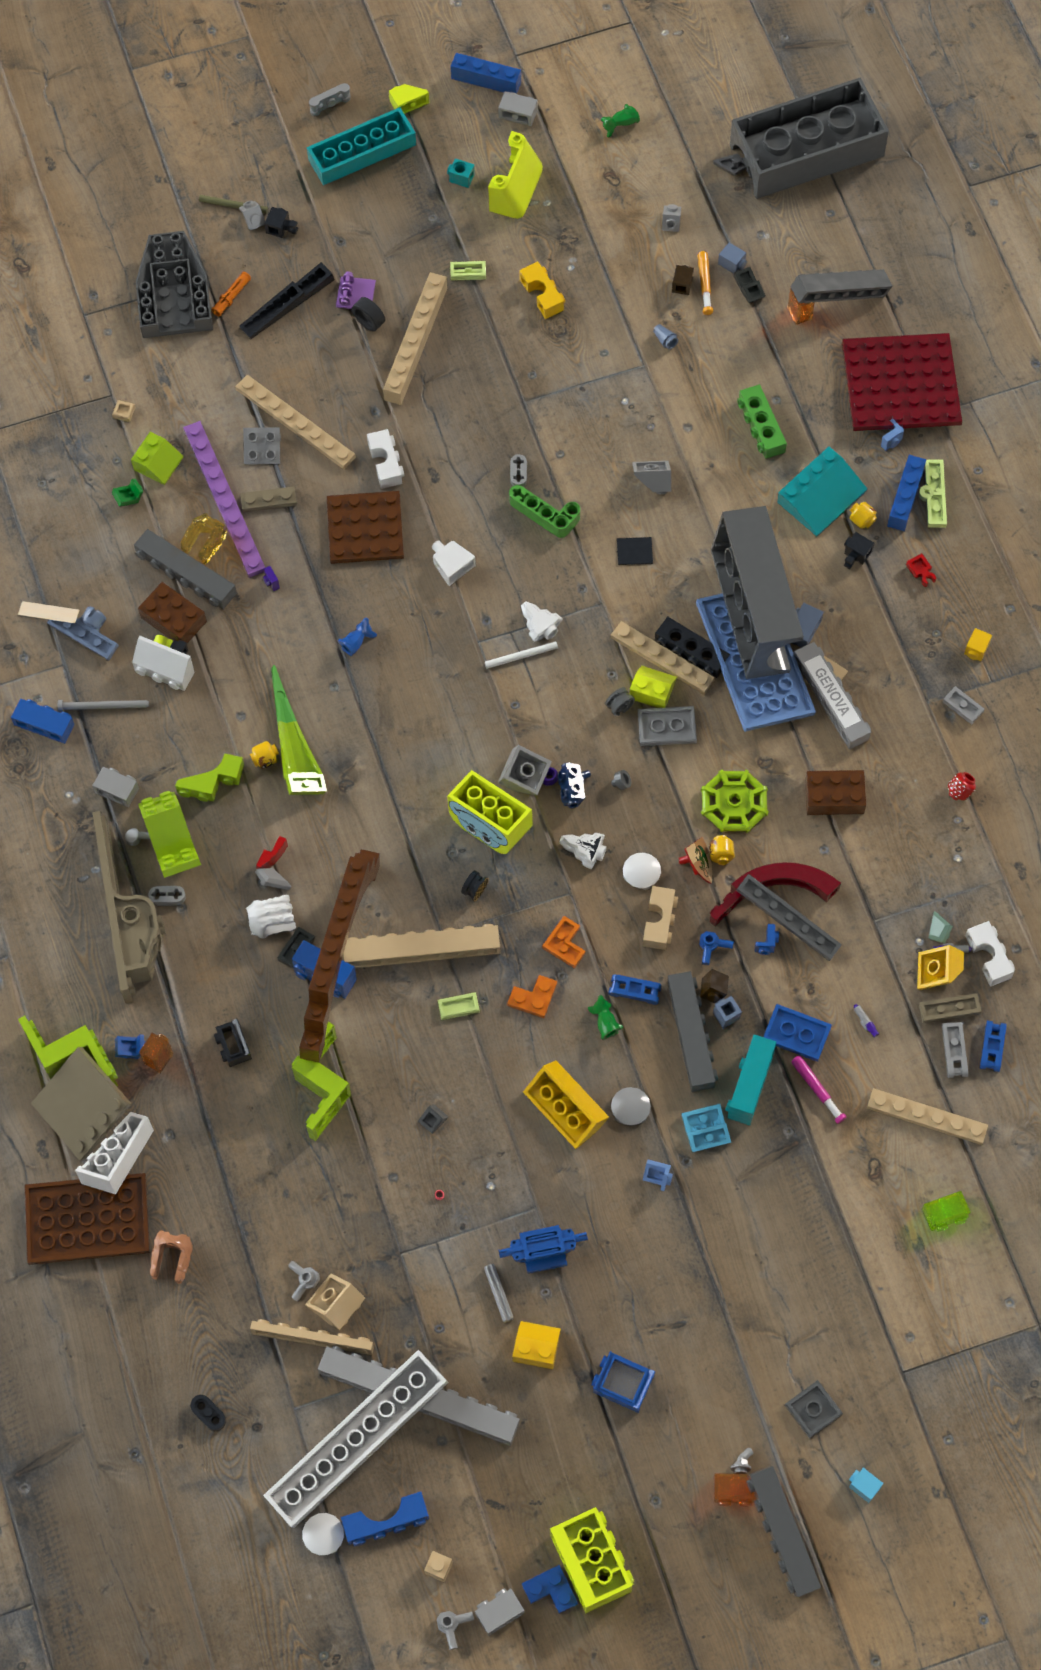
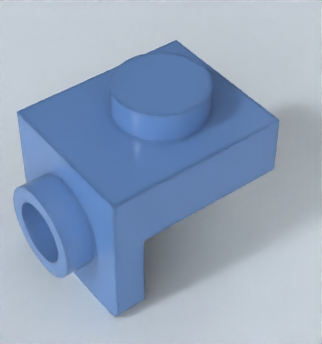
M894 419L890 420L894 424V429H889L890 432L882 437L881 447L885 451L889 448H895L903 439L904 429Z
M647 1160L643 1181L661 1185V1191H665L666 1185L670 1186L673 1174L669 1173L671 1165Z

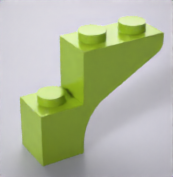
M224 753L221 763L214 770L177 780L175 785L177 794L185 798L195 797L203 802H208V800L214 802L220 781L226 785H239L244 768L243 757Z

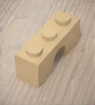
M652 886L649 911L659 913L662 919L656 923L646 922L643 947L666 950V945L671 944L672 932H669V928L674 926L675 915L672 914V910L677 908L678 897L675 896V889Z

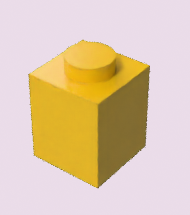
M975 628L966 646L964 655H967L972 660L982 661L992 635Z

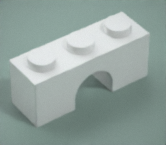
M388 429L367 434L372 458L383 457L387 459L385 462L376 465L381 489L402 484L404 471L403 467L398 465L400 458L398 451H394L393 448L395 446L393 435H389Z
M987 921L967 929L965 937L973 953L985 950L992 955L993 959L984 963L982 968L990 987L1011 979L1015 967L1013 962L1008 960L1004 944L1000 943L997 938L996 928Z

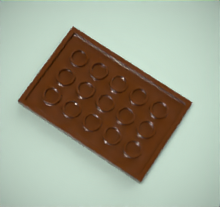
M145 1173L128 1174L116 1194L81 1184L79 1179L25 1185L28 1265L150 1253Z

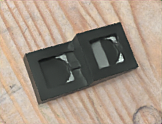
M751 267L734 272L733 276L748 303L766 297Z

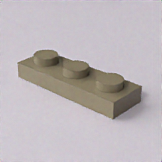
M294 486L240 493L242 512L297 506Z
M977 993L919 1003L923 1023L978 1015L982 1012Z

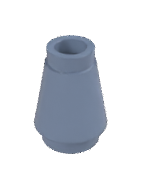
M661 324L654 328L653 332L664 348L672 349L677 345L678 338L675 333Z

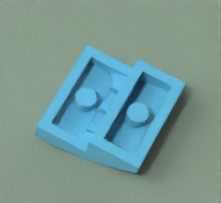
M720 1104L681 1113L692 1152L731 1143Z

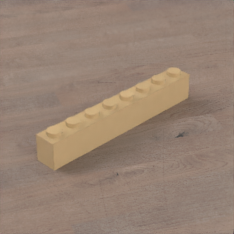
M429 273L383 388L384 401L402 405L447 291L446 276Z
M485 924L482 927L475 928L474 926H465L463 929L446 928L443 931L426 930L424 933L411 931L403 935L390 933L383 937L370 935L362 939L350 937L345 946L344 961L355 968L500 954L498 925Z

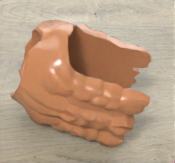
M160 1230L154 1239L150 1261V1275L152 1279H158L165 1248L179 1249L181 1253L174 1280L181 1284L189 1267L193 1250L190 1237L184 1234L175 1236Z

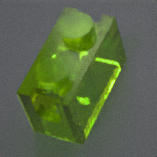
M962 1191L925 1203L922 1207V1212L930 1231L937 1230V1232L947 1229L948 1225L956 1223V1225L965 1223L969 1217L968 1215L971 1213Z

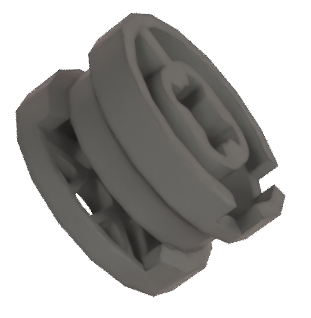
M625 687L613 692L605 702V705L612 709L611 711L614 716H619L620 712L625 713L635 702V698L628 694L629 692Z

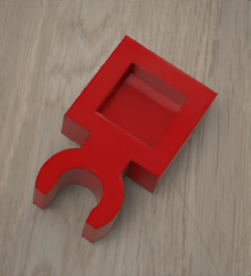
M922 553L906 561V566L915 579L918 577L922 578L921 582L924 587L928 586L926 579H931L933 583L936 582L935 574L930 572L932 566Z

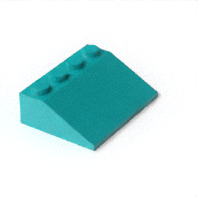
M828 446L778 492L777 503L818 537L856 502L868 488L847 462Z

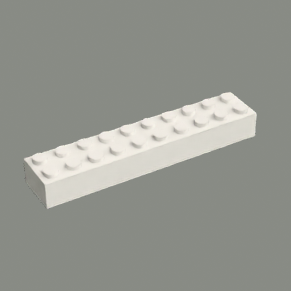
M418 1350L263 1496L290 1527L295 1528L449 1382Z

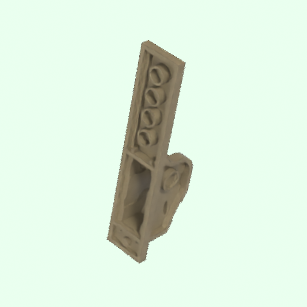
M100 811L92 813L120 991L127 1004L132 1003L133 995H136L134 983L152 980L158 952L161 951L163 944L162 934H166L162 917L157 915L155 906L149 898L142 895H120L109 825L105 815H101Z

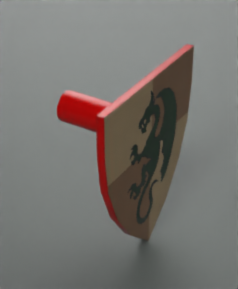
M701 837L684 849L687 855L680 857L679 863L683 865L690 862L694 874H698L703 880L712 884L711 858L703 837Z

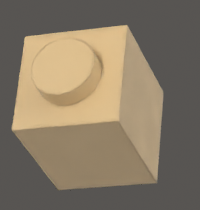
M432 1551L424 1570L425 1575L445 1583L453 1564L452 1559Z

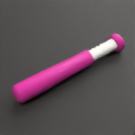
M796 1056L792 1060V1065L821 1102L831 1111L835 1117V1122L839 1124L844 1121L846 1115L839 1111L831 1100V1096L801 1056Z

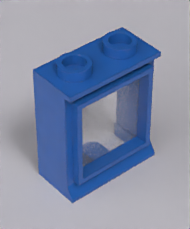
M610 1351L608 1357L604 1355L599 1367L602 1368L600 1375L596 1374L591 1386H594L593 1393L639 1413L643 1399L647 1395L656 1371L643 1367Z

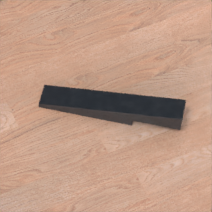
M320 262L298 282L294 283L292 281L239 325L240 329L250 339L254 338L333 282L335 279L332 272Z

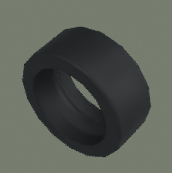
M361 297L352 306L354 317L363 327L370 331H376L385 322L382 310L366 297Z

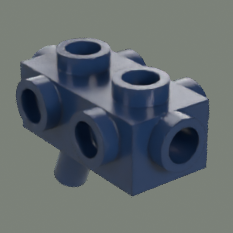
M567 762L561 765L562 769L558 772L561 801L564 806L576 808L585 799L584 779L589 778L591 773L589 770L581 772L580 765Z

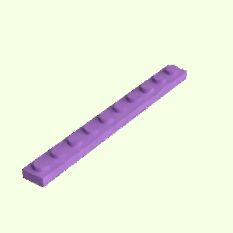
M198 421L183 427L248 577L263 573V568H265L201 422Z

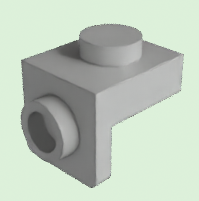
M247 201L243 203V206L239 207L250 231L265 225L264 216L257 202Z
M674 204L664 206L663 231L679 232L681 207Z

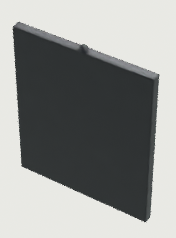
M652 537L617 538L618 565L653 564Z

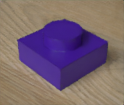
M271 566L263 568L265 574L263 580L266 586H270L273 591L280 589L279 581Z

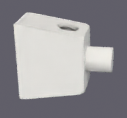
M436 541L432 546V549L436 552L433 555L434 565L449 586L476 566L475 556L455 541H451L445 546L441 541Z

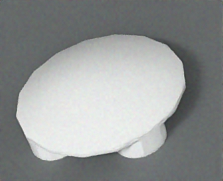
M636 853L630 856L624 863L623 878L633 887L648 890L660 878V864L650 854Z
M318 1513L305 1523L302 1531L303 1541L306 1548L314 1554H333L342 1544L344 1529L341 1522L335 1516L328 1513Z

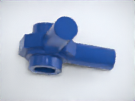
M706 931L701 934L699 945L704 950L702 964H710L711 951L717 947L733 949L734 941L719 939L714 932Z

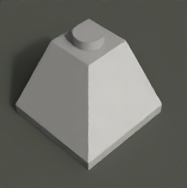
M668 460L632 462L634 475L652 492L657 494L671 492V468Z

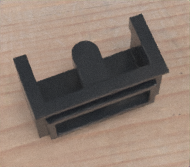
M237 1018L215 1027L217 1033L214 1034L217 1045H222L223 1050L220 1053L223 1062L228 1061L229 1067L252 1059ZM231 1030L240 1052L233 1055L230 1054L223 1033Z

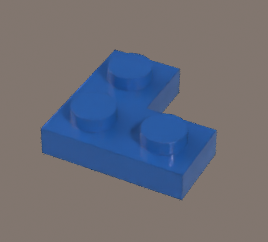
M560 1565L521 1583L531 1604L550 1595L559 1614L578 1605Z

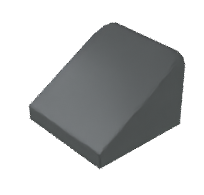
M430 1105L418 1122L433 1134L447 1120L448 1116L436 1105Z

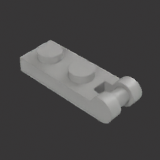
M962 1022L943 1023L942 1033L947 1078H954V1076L959 1075L961 1077H968ZM953 1063H960V1068H954Z

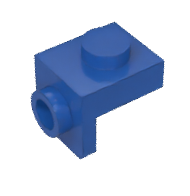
M775 924L767 925L766 942H756L755 952H759L761 955L774 953L775 943L779 942V931H775Z
M139 1034L137 1037L117 1036L115 1038V1057L138 1059L146 1051L147 1043L144 1041L143 1034Z

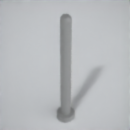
M58 700V712L60 713L64 712V710L149 707V701L98 702H63V700Z

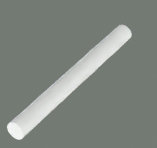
M557 642L485 661L486 669L558 649Z

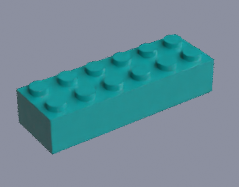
M399 107L306 147L308 161L322 185H326L416 146V132Z

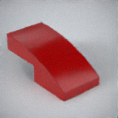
M279 836L271 852L264 849L256 864V868H271L288 847L287 839Z

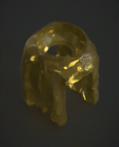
M204 513L192 520L191 525L188 526L181 539L180 546L181 550L188 554L200 533L210 534L198 554L202 563L207 564L215 552L219 550L222 541H224L227 527L224 523L217 519H212L207 513Z

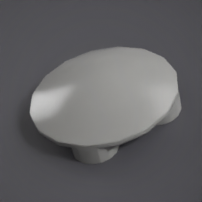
M633 1087L623 1088L618 1091L613 1097L611 1104L615 1120L625 1125H637L645 1122L651 1108L650 1100L645 1092Z

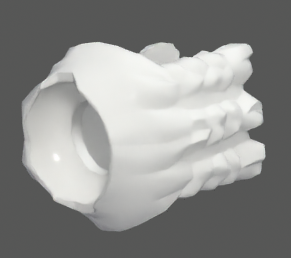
M282 895L263 901L255 900L246 908L249 927L253 935L266 938L271 934L296 929L294 915L292 914L293 907L289 903V895Z

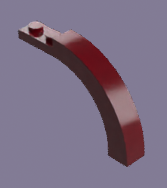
M783 862L764 865L745 873L731 884V892L725 896L724 902L720 906L716 905L711 910L709 922L716 927L745 899L736 889L748 874L765 887L774 885L800 887L816 894L826 903L840 890L841 882L828 873L805 864Z

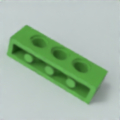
M760 384L740 390L737 403L739 408L744 411L746 423H749L751 426V434L758 442L759 452L763 453L765 459L785 453L786 440Z

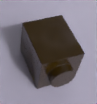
M676 265L672 282V293L690 294L694 268L686 265Z
M711 969L702 978L700 997L713 1003L723 999L728 992L729 976Z

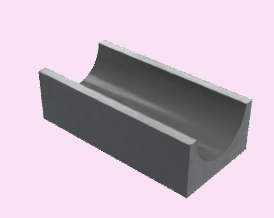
M860 77L733 119L730 147L732 150L741 148L752 174L754 195L758 199L884 157L889 131Z
M766 506L722 512L712 543L711 554L746 679L790 673L791 668L784 646L802 641L804 636Z

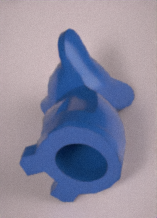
M367 617L357 624L355 631L350 632L345 638L337 640L342 646V650L349 656H353L362 645L364 637L374 638L377 636L372 631Z

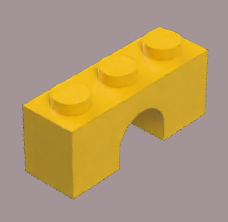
M537 261L519 270L520 281L528 293L534 290L544 292L537 296V307L545 319L564 311L565 298L562 293L557 291L555 282L549 279L544 266L541 267Z

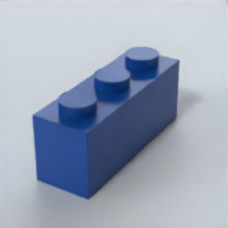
M20 698L11 716L14 726L64 744L74 727L70 714L54 711L53 708L46 705L44 707L37 705L35 701L30 699L26 701Z

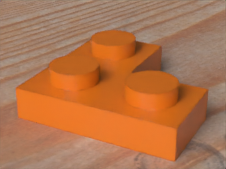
M563 916L542 945V949L575 969L586 954L585 950L571 942L580 929V925Z
M539 975L533 992L514 986L507 1006L545 1018L557 986V981Z

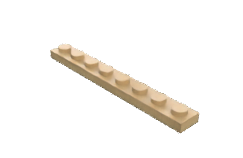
M246 375L235 386L239 393L342 469H345L356 458L355 453L249 375Z

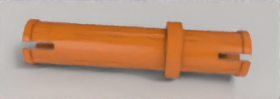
M243 271L226 293L221 294L220 300L211 309L214 315L220 317L225 309L233 304L235 297L251 280V276L247 272Z

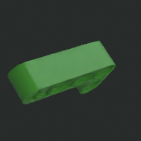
M515 485L509 490L510 505L556 537H566L580 521V505L576 502H568L558 511L520 485Z

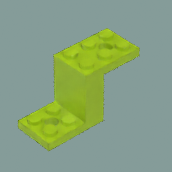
M166 791L161 793L159 797L143 799L142 803H139L138 806L164 878L200 866L199 857L194 848L175 792Z
M26 1016L18 1019L50 1079H52L78 1047H83L111 1081L118 1086L116 1071L111 1062H109L103 1047L98 1042L92 1029L88 1030L86 1025L46 1046L32 1020L28 1021Z
M329 1021L321 1058L337 1039L335 1027ZM297 1056L292 1063L295 1080L322 1098L318 1111L315 1114L312 1113L306 1121L309 1137L316 1141L351 1096V1091L347 1081L321 1063L300 1059V1056Z

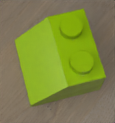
M149 432L131 458L134 471L165 485L183 459V455L165 438Z

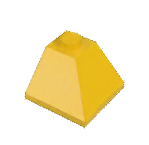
M951 945L918 952L917 989L923 990L951 983L964 970V952Z

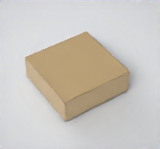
M117 400L112 417L130 422L135 410V404Z

